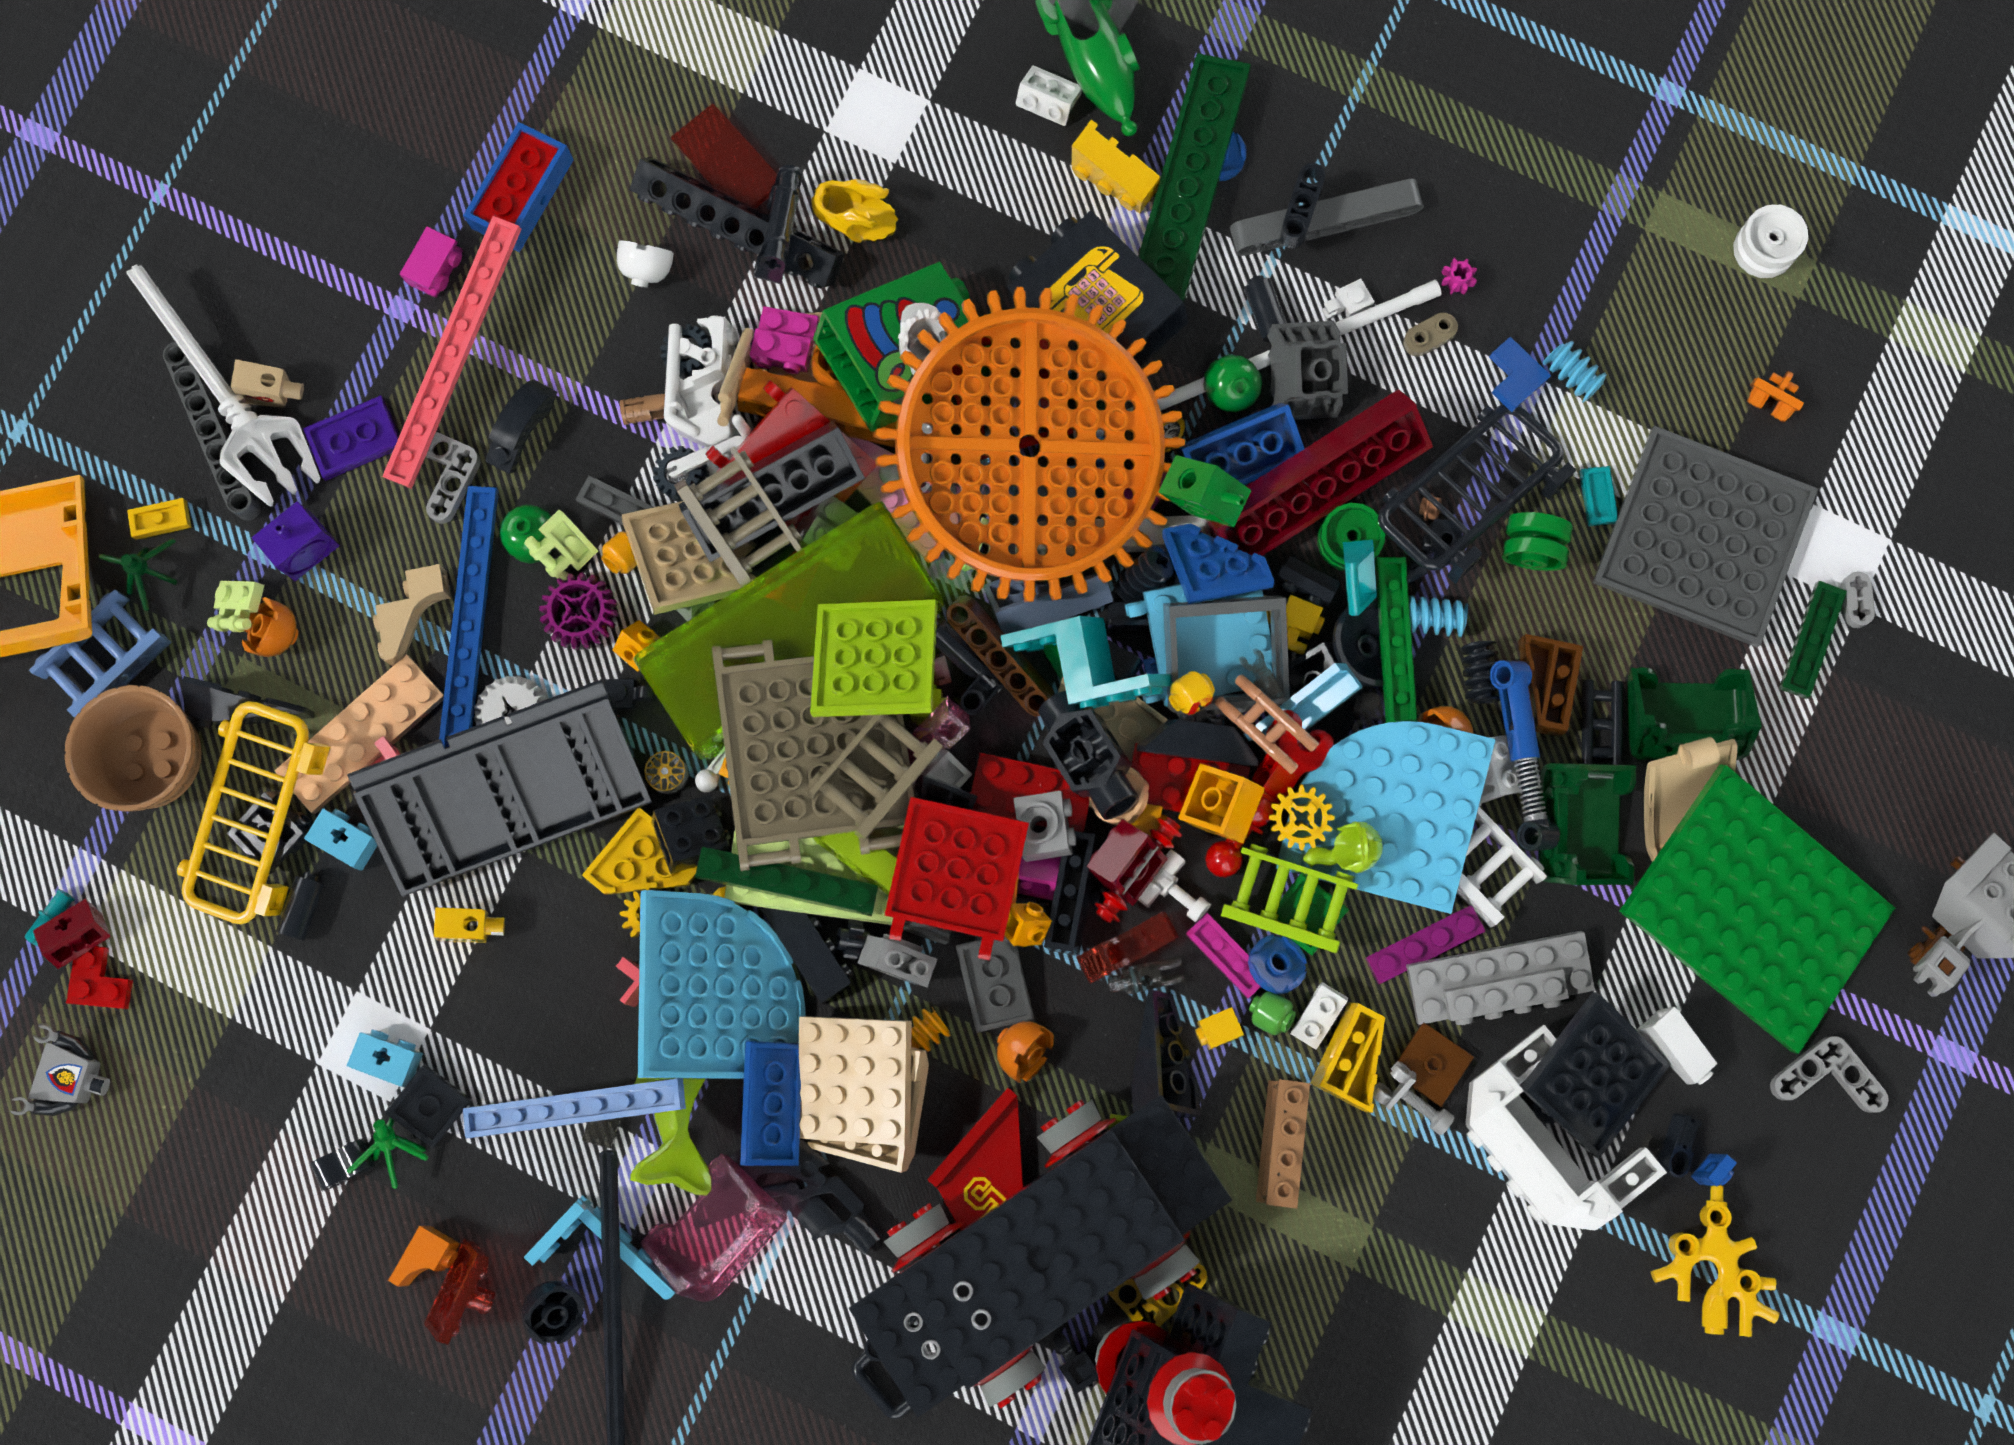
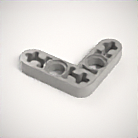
M436 432L425 457L445 465L446 468L427 503L426 511L429 517L436 523L445 524L455 516L468 486H470L480 467L481 460L478 453L472 447ZM440 442H446L448 444V451L444 455H436L434 453L435 446ZM469 455L472 459V462H466L463 466V463L460 460L461 457H468ZM455 468H457L459 471L462 470L466 475L463 476L458 471H454ZM452 478H459L461 481L459 489L453 492L448 491L446 487L447 482ZM442 493H444L449 498H452L453 500L450 501L449 499H446L445 501V499L441 496ZM444 504V507L447 509V511L445 513L440 512L438 514L435 511V508L437 506L442 507Z
M1837 1036L1825 1037L1775 1075L1770 1084L1771 1092L1777 1099L1794 1100L1831 1072L1863 1111L1868 1113L1881 1112L1887 1107L1889 1101L1885 1089L1849 1045ZM1827 1044H1836L1838 1046L1835 1051L1837 1056H1827L1823 1060L1818 1057L1829 1051ZM1808 1059L1812 1060L1817 1067L1816 1074L1812 1077L1806 1076L1802 1071V1064ZM1849 1066H1854L1859 1071L1860 1077L1855 1083L1849 1082L1845 1077V1070ZM1795 1077L1801 1080L1795 1081L1790 1085L1791 1093L1781 1092L1780 1089L1783 1087L1782 1080L1791 1081ZM1868 1082L1869 1085L1864 1086V1088L1870 1094H1877L1878 1097L1875 1099L1877 1105H1868L1866 1102L1869 1100L1868 1094L1864 1090H1858L1857 1092L1856 1088Z

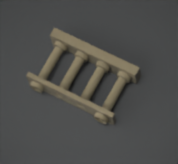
M734 446L729 450L736 460L697 485L693 483L689 486L685 479H683L674 486L741 587L744 588L752 583L748 574L753 571L752 567L789 543L793 545L798 553L802 550L798 543L802 537L793 524L787 527L750 471V468L754 466L745 451L738 453ZM743 470L751 485L713 510L711 508L705 510L700 503L704 499L703 495ZM759 494L768 509L730 534L726 532L722 535L716 527L720 523L719 520ZM775 519L784 533L746 558L742 556L738 559L733 552V549L736 548L735 544Z
M867 715L870 721L824 774L819 771L808 784L811 787L808 795L812 799L821 791L856 820L855 824L858 828L855 831V835L863 841L867 839L943 748V745L936 739H933L929 745L925 741L921 743L889 715ZM878 723L914 752L913 756L917 759L910 767L906 764L902 766L868 737V734ZM859 745L895 775L894 779L897 780V783L891 790L887 787L883 789L848 759ZM839 768L876 798L874 801L878 805L871 813L867 810H861L828 782Z

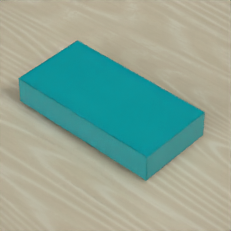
M1610 466L1581 469L1579 474L1588 527L1615 524L1618 512Z

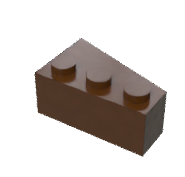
M1524 634L1518 640L1521 661L1526 662L1532 671V679L1528 689L1536 732L1561 737L1568 731L1583 646Z

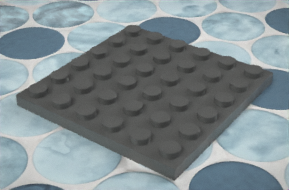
M1653 426L1592 583L1754 647H1759L1764 638L1818 488Z

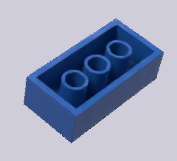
M1278 403L1187 441L1184 446L1177 448L1176 451L1178 456L1217 465L1243 485H1246L1260 478L1305 448L1289 404Z

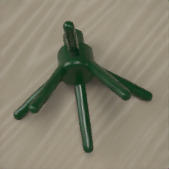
M174 538L169 539L149 551L148 547H144L137 554H125L121 558L105 554L99 555V558L123 566V569L128 573L127 594L129 595L133 593L135 578L145 611L149 610V604L141 579L142 575L147 573L173 585L177 584L176 579L149 568L146 562L176 542Z

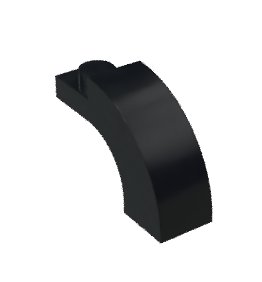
M535 379L521 386L507 402L492 428L489 439L493 441L485 462L508 474L514 473L530 433L541 420L549 417L557 391Z

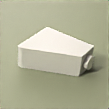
M1675 1007L1658 1010L1637 1029L1670 1063V1067L1686 1084L1698 1083L1701 1085L1713 1075L1711 1069L1717 1065V1062Z

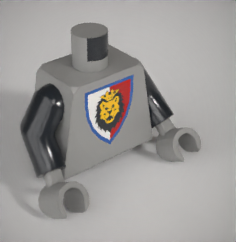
M47 1023L39 1024L38 1027L47 1029L49 1032L47 1036L42 1038L33 1035L38 1043H46L28 1098L34 1100L28 1102L25 1098L14 1097L12 1100H21L24 1103V1108L19 1112H10L14 1115H23L30 1111L32 1115L56 1116L74 1110L79 1103H87L91 1093L104 1096L109 1089L110 1079L98 1076L101 1066L100 1062L93 1059V1052L86 1043L74 1035L59 1030L53 1032Z

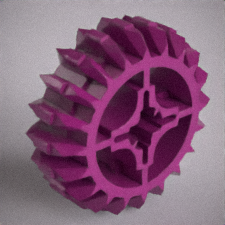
M568 573V582L558 578L557 583L560 585L559 587L555 588L552 585L548 587L552 593L551 596L542 595V599L548 604L539 606V610L545 613V615L540 617V621L543 624H547L544 631L547 634H552L551 639L555 643L561 640V646L564 648L571 644L574 650H578L582 643L585 649H590L591 640L596 645H600L601 641L598 637L602 634L608 638L610 635L605 629L607 627L615 628L616 624L610 618L618 617V612L612 609L618 603L615 599H610L614 594L613 591L606 589L607 584L603 580L597 582V578L594 575L586 579L584 573H579L576 580L572 574ZM579 591H587V592H588L587 594L583 593V594H582L580 597H578V598H571V597H569L570 594L575 593V592H579ZM599 598L600 613L597 620L592 617V610L596 606L594 602ZM562 603L565 605L566 611L562 617L563 621L559 624L558 610ZM570 605H573L575 608L579 607L588 618L582 615L578 616ZM582 624L589 626L584 631L569 632L571 629L574 630Z

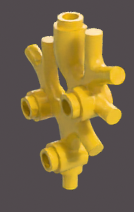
M1711 1186L1710 1201L1706 1200V1205L1700 1211V1220L1707 1227L1705 1236L1697 1239L1695 1236L1679 1232L1673 1234L1669 1239L1668 1246L1671 1253L1675 1255L1674 1260L1667 1266L1651 1271V1275L1655 1283L1669 1278L1676 1279L1678 1283L1677 1300L1690 1302L1692 1268L1697 1262L1702 1260L1713 1262L1718 1269V1277L1708 1289L1702 1304V1326L1705 1327V1333L1724 1335V1329H1727L1728 1300L1731 1297H1736L1740 1303L1739 1336L1752 1337V1320L1754 1316H1760L1774 1324L1779 1318V1312L1765 1306L1756 1297L1760 1290L1775 1291L1776 1279L1760 1277L1752 1270L1738 1267L1739 1257L1746 1252L1757 1249V1246L1752 1237L1737 1242L1729 1238L1727 1227L1730 1225L1732 1217L1727 1208V1202H1723V1186ZM1713 1211L1716 1213L1715 1221H1712L1710 1217ZM1681 1240L1685 1242V1248L1683 1250H1680L1679 1243ZM1743 1276L1746 1278V1284L1744 1286H1742L1740 1283L1741 1278Z

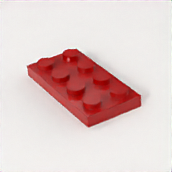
M1134 743L1131 768L1139 772L1149 785L1147 804L1161 806L1165 810L1181 812L1200 763L1247 779L1249 776L1250 767L1139 752L1136 751L1139 743Z
M984 753L979 755L971 793L978 797L972 810L1016 819L1014 798L1061 791L1065 799H1070L1072 816L1068 817L1069 828L1073 827L1074 831L1084 832L1090 800L1089 797L1083 798L1074 793L1059 769ZM1039 821L1035 826L1047 828V822Z

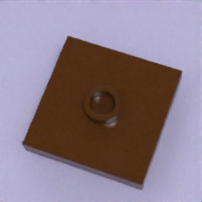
M1423 1022L1397 1061L1402 1062L1411 1071L1416 1073V1082L1411 1088L1439 1107H1442L1474 1056Z

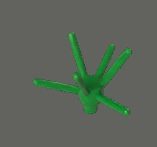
M390 1117L387 1125L384 1120L379 1119L373 1124L375 1130L373 1139L375 1143L347 1169V1173H353L372 1154L373 1160L377 1161L381 1151H383L392 1188L396 1189L398 1183L391 1150L398 1147L424 1161H427L429 1157L422 1153L426 1150L424 1146L396 1135L392 1128L395 1122L394 1119Z

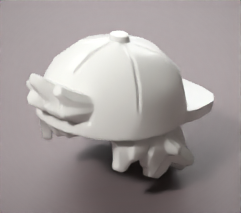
M913 303L906 306L902 311L900 334L898 335L900 356L905 350L913 353L922 361L930 353L929 349L920 343L917 337L923 329L929 332L939 343L948 336L939 323L938 317L941 313L936 307L926 303ZM911 368V372L914 375L916 371Z

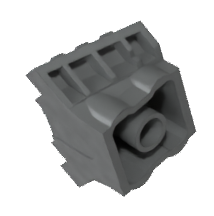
M1334 321L1272 324L1267 335L1272 345L1268 354L1271 364V387L1269 391L1274 398L1272 406L1278 403L1289 404L1294 420L1338 417L1343 406L1342 394H1348L1346 343H1340V331Z

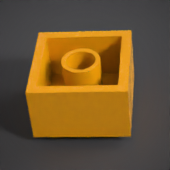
M1200 763L1178 819L1196 828L1243 844L1265 788L1247 778Z

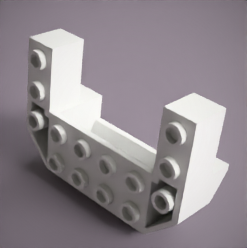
M1542 1025L1469 1082L1466 1127L1470 1131L1466 1135L1477 1148L1483 1146L1489 1154L1486 1160L1497 1173L1501 1170L1509 1179L1506 1182L1507 1186L1517 1198L1521 1195L1530 1204L1526 1209L1537 1222L1542 1220L1545 1224L1596 1231L1622 1213L1621 1209L1667 1172L1650 1151L1644 1147L1637 1149L1599 1181H1589L1519 1096L1524 1091L1519 1085L1527 1079L1556 1041V1038L1548 1028Z

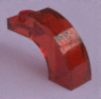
M1163 911L1125 933L1100 943L1076 958L1091 984L1150 955L1179 938L1166 912Z

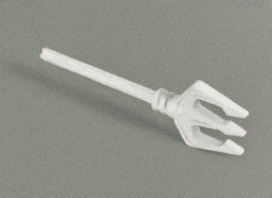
M136 264L132 266V269L127 271V275L220 402L218 408L220 414L226 416L225 420L227 423L232 424V432L220 453L221 466L271 507L274 501L266 482L254 480L239 458L246 452L253 453L276 474L278 483L293 495H296L297 489L289 470L282 466L271 441L286 437L303 459L301 470L315 483H319V473L297 420L291 417L257 416L255 412L251 411V406L245 403L244 396L241 394L235 395L142 265L138 266Z

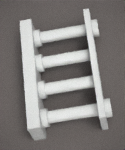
M1480 802L1475 819L1480 827L1471 835L1466 856L1488 835L1501 846V849L1472 876L1468 875L1466 877L1463 873L1461 874L1457 894L1469 906L1472 905L1477 915L1491 928L1504 918L1500 913L1502 910L1501 906L1528 880L1532 879L1537 884L1547 876L1542 872L1544 870L1542 864L1534 857L1529 858L1480 808ZM1511 857L1523 870L1493 898H1486L1479 891L1481 888L1480 884Z

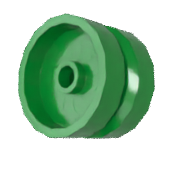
M1347 503L1336 507L1327 515L1318 531L1317 545L1321 556L1330 566L1338 570L1345 571L1343 542H1352L1347 538L1350 532L1355 535L1354 541L1373 540L1374 559L1379 555L1385 543V533L1379 526L1378 514L1374 509L1364 504Z
M1522 512L1512 514L1508 518L1506 534L1510 539L1504 543L1502 558L1505 562L1524 569L1538 571L1564 569L1567 566L1569 550L1564 545L1571 541L1573 526L1571 522L1564 518L1545 513Z

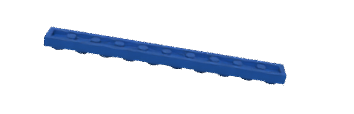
M468 486L439 735V740H442L445 748L449 746L446 737L473 727L499 493L498 489L494 487Z

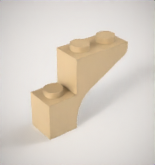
M440 564L405 571L406 580L403 581V589L406 597H409V599L375 605L377 615L373 616L376 631L380 632L381 642L378 643V652L381 659H384L391 666H394L407 654L423 612L432 604L451 598L447 571Z

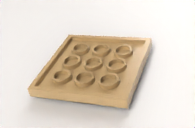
M684 501L622 514V523L654 615L767 588V579L761 584L751 579L752 583L742 588L722 557L709 562L678 504ZM745 543L734 549L733 552L739 559L742 556L745 557L754 547Z
M814 1016L799 1017L801 1139L898 1146L910 1145L912 1021Z

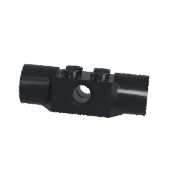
M1066 691L1059 692L1047 699L1038 710L1040 717L1049 730L1043 745L1070 789L1083 798L1090 797L1105 820L1116 818L1130 810L1139 800L1137 792L1126 776L1132 764L1104 719L1091 709H1080V704H1068Z

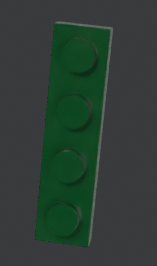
M1822 581L1815 583L1779 686L1780 690L1804 699L1811 697L1847 592L1846 590Z

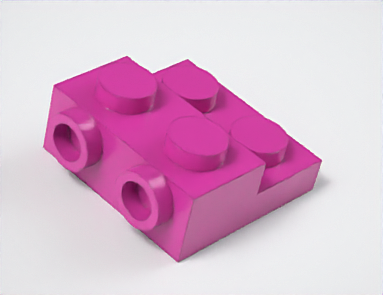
M763 306L759 327L755 329L750 351L752 362L764 369H771L773 366L783 368L785 372L791 374H799V372L808 373L815 342L813 337L819 323V317Z

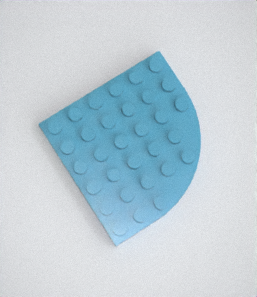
M1413 721L1379 724L1344 738L1330 748L1321 767L1308 772L1301 782L1305 792H1309L1313 786L1316 788L1315 796L1318 797L1324 793L1326 797L1323 800V804L1331 803L1333 806L1327 811V814L1335 816L1334 820L1327 821V824L1332 827V832L1324 830L1322 834L1326 840L1323 842L1317 838L1315 839L1316 847L1319 846L1332 850L1336 836L1341 832L1337 830L1338 827L1351 824L1354 821L1366 822L1373 826L1381 836L1383 844L1381 858L1374 867L1362 873L1342 869L1338 863L1332 866L1316 864L1311 868L1303 860L1307 850L1312 848L1309 842L1305 843L1304 850H1300L1296 842L1289 848L1288 839L1285 838L1282 841L1279 859L1332 876H1336L1337 871L1354 876L1353 882L1359 884L1357 890L1451 914L1496 739L1436 724ZM1300 797L1295 798L1293 801L1296 804H1306L1311 799ZM1293 807L1291 808L1297 818L1295 823L1298 824L1302 821L1304 824L1312 827L1307 819L1308 811L1301 813ZM1320 808L1314 814V822L1318 826H1320L1322 820ZM1297 830L1292 835L1305 837L1311 834L1307 830ZM1290 869L1289 871L1296 874L1302 873L1293 869Z
M654 890L641 891L638 1078L744 1079L745 1041L799 1043V1017L806 1016L801 981L797 980L791 965L794 963L793 959L777 934L754 912L743 909L732 900L716 895Z

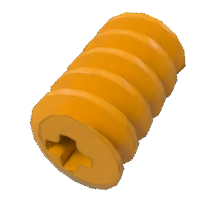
M922 1009L923 1020L916 1016L912 1017L914 1026L912 1027L911 1047L917 1049L922 1047L929 1052L931 1050L930 1040L936 1044L941 1043L939 1033L947 1038L951 1035L934 1009L933 1013Z

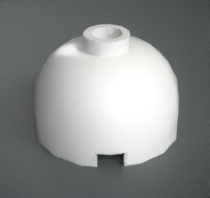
M619 240L617 265L624 276L632 279V285L648 288V283H658L669 273L674 253L650 245L644 246L638 245L635 242Z

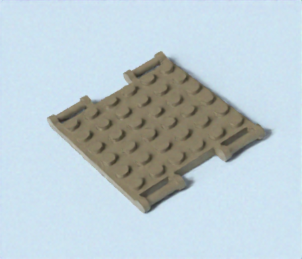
M763 640V644L722 649L721 646L712 647L740 871L750 870L749 867L789 861L792 864L801 863L798 839L855 832L858 828L855 824L856 820L821 791L812 799L808 795L811 789L808 784L819 771L823 774L827 771L870 719L867 715L813 717L810 708L814 656L774 661L772 640ZM764 655L765 662L723 667V660ZM888 714L904 728L903 714ZM878 723L868 734V737L902 766L906 764L910 767L907 746ZM860 745L849 756L848 759L883 789L887 787L891 790L897 783V780L894 779L895 775ZM840 768L828 781L863 811L867 810L871 813L878 805L874 801L876 798ZM913 784L875 829L903 826L905 824L910 797H914ZM902 834L870 839L867 837L865 841L858 837L860 854H870L871 850L900 847ZM789 841L790 849L751 855L747 853V846Z

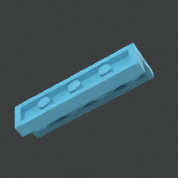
M1334 663L1279 707L1282 710H1292L1297 713L1302 720V728L1308 730L1363 686L1346 663ZM1269 714L1255 726L1266 735L1274 718ZM1246 733L1244 734L1248 741H1254Z

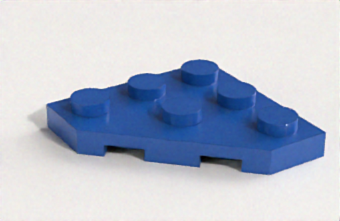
M1191 523L1163 529L1162 537L1188 604L1273 588L1274 578L1265 557L1256 553L1253 555L1245 553L1238 549L1237 544L1219 536L1213 538L1201 532L1200 527Z

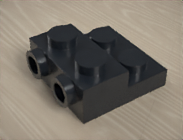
M281 791L264 792L259 799L277 805ZM253 804L240 818L238 823L269 833L275 811ZM290 805L269 874H272L290 853H296L306 843L307 840L304 837L311 828V819L302 812L297 813ZM232 827L227 834L249 858L260 861L267 839Z

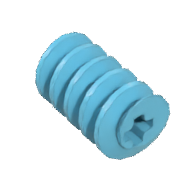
M1573 341L1566 344L1562 343L1546 357L1543 364L1546 365L1553 361L1550 371L1554 373L1561 369L1558 379L1561 381L1569 377L1566 387L1569 389L1577 385L1574 394L1580 396L1585 393L1582 401L1584 403L1604 384L1603 382L1607 374L1604 372L1596 376L1595 373L1599 366L1596 364L1588 368L1587 365L1591 359L1589 356L1580 360L1581 349L1574 352L1570 351L1574 344Z
M1409 596L1412 633H1415L1418 625H1422L1423 634H1427L1430 626H1433L1435 635H1438L1441 628L1444 627L1447 636L1451 635L1453 629H1457L1458 637H1462L1467 624V603L1463 608L1462 602L1456 600L1451 607L1450 600L1444 599L1441 605H1439L1438 599L1432 598L1428 605L1426 597H1420L1416 604L1415 597Z

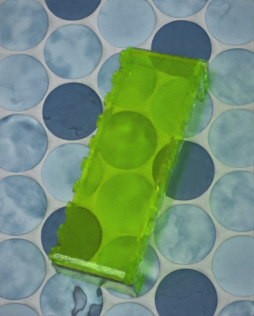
M881 501L866 508L644 648L635 655L633 660L693 753L700 760L704 758L710 760L722 751L720 747L724 744L722 741L723 731L712 647L721 646L722 649L763 644V640H772L774 661L814 656L818 604L936 600L938 615L942 611L941 607L944 606L942 594L912 546L906 540L897 522L892 518L884 502ZM764 655L723 660V667L765 662Z

